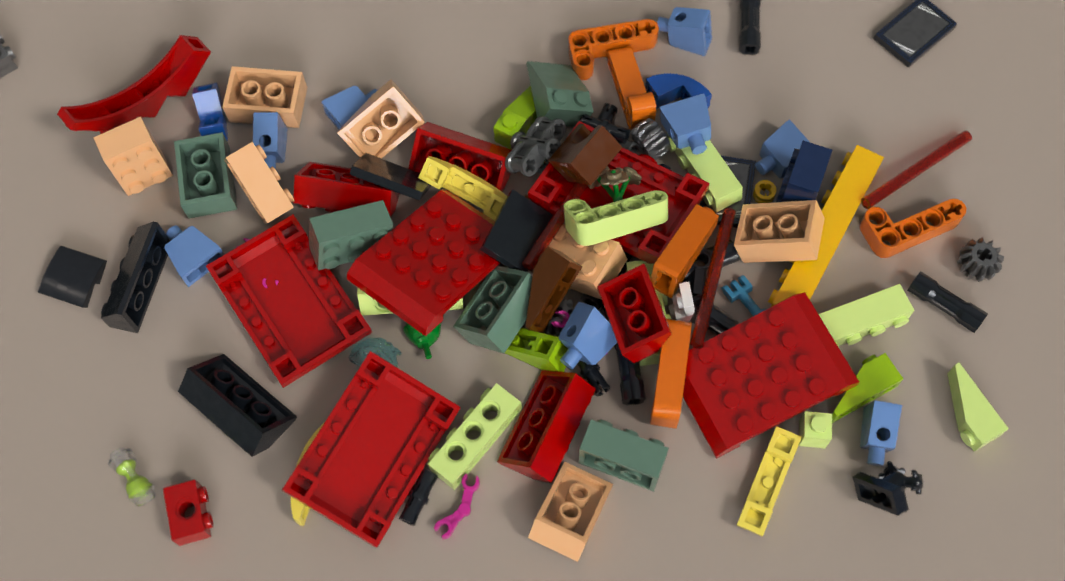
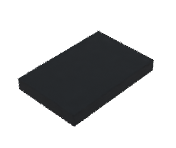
M365 153L356 161L350 171L352 176L416 200H420L431 187L430 184L418 178L420 173Z
M512 189L480 250L508 268L528 272L554 215Z

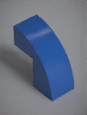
M667 73L646 78L645 89L647 93H653L656 109L680 97L683 100L703 93L706 97L707 107L709 108L712 94L705 86L690 77Z
M218 83L194 87L192 95L200 119V135L205 136L223 132L228 141L226 116L222 108L223 102Z

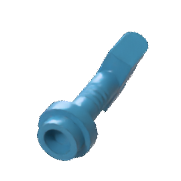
M744 275L738 277V281L742 286L736 280L730 282L733 291L728 285L721 287L722 292L731 303L739 299L752 316L766 310V308L761 310L748 293L752 291L753 286Z

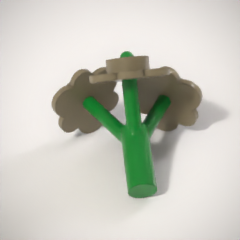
M607 166L592 185H588V187L592 189L595 186H602L612 197L613 202L623 200L628 184L640 185L642 177L636 170L630 167L610 170ZM622 183L621 188L619 190L618 184Z

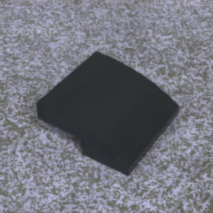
M60 246L44 274L38 293L82 308H88L95 284H100L107 260Z

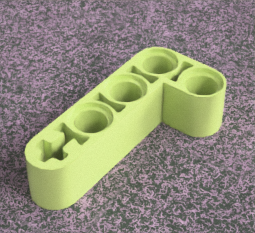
M655 190L592 209L585 201L572 199L564 203L565 228L579 245L589 246L660 225L668 220V195L663 191Z

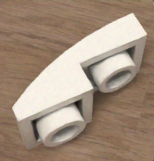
M684 282L679 283L681 293L674 294L672 298L673 304L669 305L672 320L677 319L689 322L693 317L695 308L690 283Z

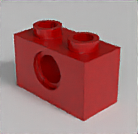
M194 479L163 488L172 541L181 546L212 537L210 528H213L214 524L211 513L207 512L205 502L209 501L206 487ZM195 506L194 514L185 518L186 510L189 507Z

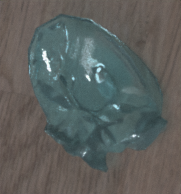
M379 337L360 342L349 355L350 362L361 366L371 351L395 367H398L396 355H401V351L395 348L391 342H387Z

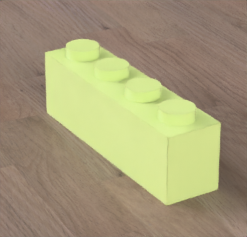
M667 133V138L670 141V151H675L677 154V160L683 170L687 169L689 174L710 183L709 189L703 197L707 206L711 205L717 213L742 200V185L710 140L705 141L707 149L703 153L693 154L690 146L682 149L677 148Z
M898 284L820 313L819 316L839 347L845 343L848 345L856 344L863 339L862 337L869 334L872 337L877 336L890 326L894 325L895 328L907 324L914 312V308L902 286Z

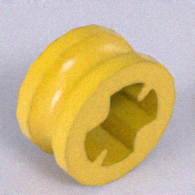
M769 180L757 182L753 191L754 200L757 203H772L777 191L775 184ZM761 189H763V191L767 189L769 191L768 196L766 195V193L764 196L761 195Z

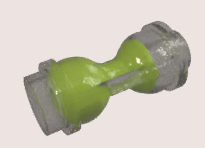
M119 448L113 451L107 463L116 474L126 477L125 489L129 501L136 506H142L150 502L155 497V487L146 477L135 472L137 461L133 450L130 448Z

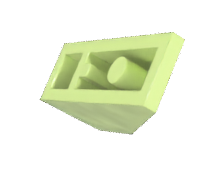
M960 363L955 364L947 375L957 427L963 442L975 452L1000 437L1009 428Z

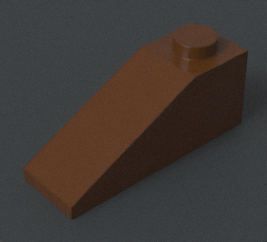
M548 246L539 256L538 263L534 268L525 325L529 330L543 333L582 268L581 265L561 251Z

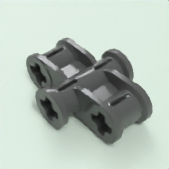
M539 116L528 129L527 134L516 132L511 139L512 151L506 157V169L511 173L521 172L524 176H533L543 164L545 158L549 160L561 146L560 140L566 132L565 122L557 118L549 120L548 117Z

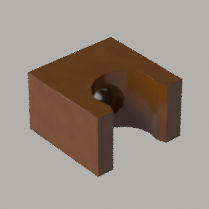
M578 124L548 161L568 182L592 185L623 147L603 125H598L591 133L584 124Z

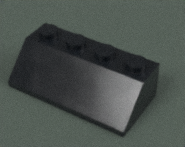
M153 221L137 227L135 234L129 240L128 252L126 257L120 262V272L117 279L111 285V294L101 311V319L111 328L137 334L140 330L168 257L164 246L170 242V239L158 222Z
M225 354L189 367L178 390L188 402L195 406L251 457L270 448L297 418L293 412Z

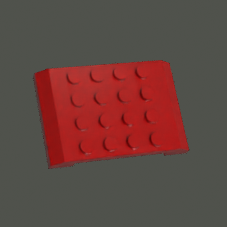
M580 121L573 128L574 130L578 124H584L591 133L594 130L593 127ZM622 148L607 166L610 170L630 167L636 170L642 177L640 185H627L623 199L650 191H663L668 195V220L663 224L611 240L619 242L623 251L648 264H655L695 205H699L708 191L710 183L689 173L683 177ZM550 162L528 191V198L532 202L565 221L564 203L569 200L581 199L591 209L613 203L612 197L602 186H595L590 189L586 184L568 182ZM622 183L618 184L619 190L621 188Z
M440 190L356 258L347 272V280L424 336H427L443 321V315L500 264L499 261L480 250L494 220L449 190Z
M294 214L206 265L283 388L373 333L331 270H318L309 247V238ZM263 278L266 279V284L268 288H265L263 286Z
M804 292L793 295L688 350L683 398L717 459L740 447V444L832 396L836 397L859 385V380Z
M370 351L281 491L377 548L428 462L429 456L437 447L461 407Z

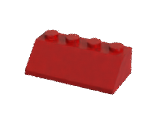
M426 122L417 128L408 169L420 173L427 157L431 156L467 170L503 192L511 175V172L506 169L505 161L507 155L512 150Z
M309 162L294 175L293 203L301 204L303 208L308 209L319 207L325 208L327 212H336L383 200L391 217L396 210L400 193L352 176L350 174L351 168Z
M542 370L497 462L533 480L552 483L596 389L577 373Z

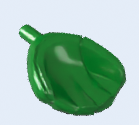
M406 323L403 328L406 337L415 346L424 350L426 359H431L432 355L429 347L438 340L441 333V323L427 336H424Z

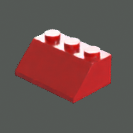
M643 263L598 286L620 351L624 357L633 363L657 353L672 334L646 265Z

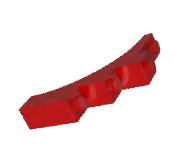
M180 35L167 55L149 73L128 88L93 103L78 106H61L57 115L65 123V126L72 131H100V134L132 121L137 117L155 118L167 96L187 95L211 51L198 37Z

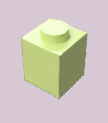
M805 411L799 420V436L802 437L799 446L826 448L832 440V414Z

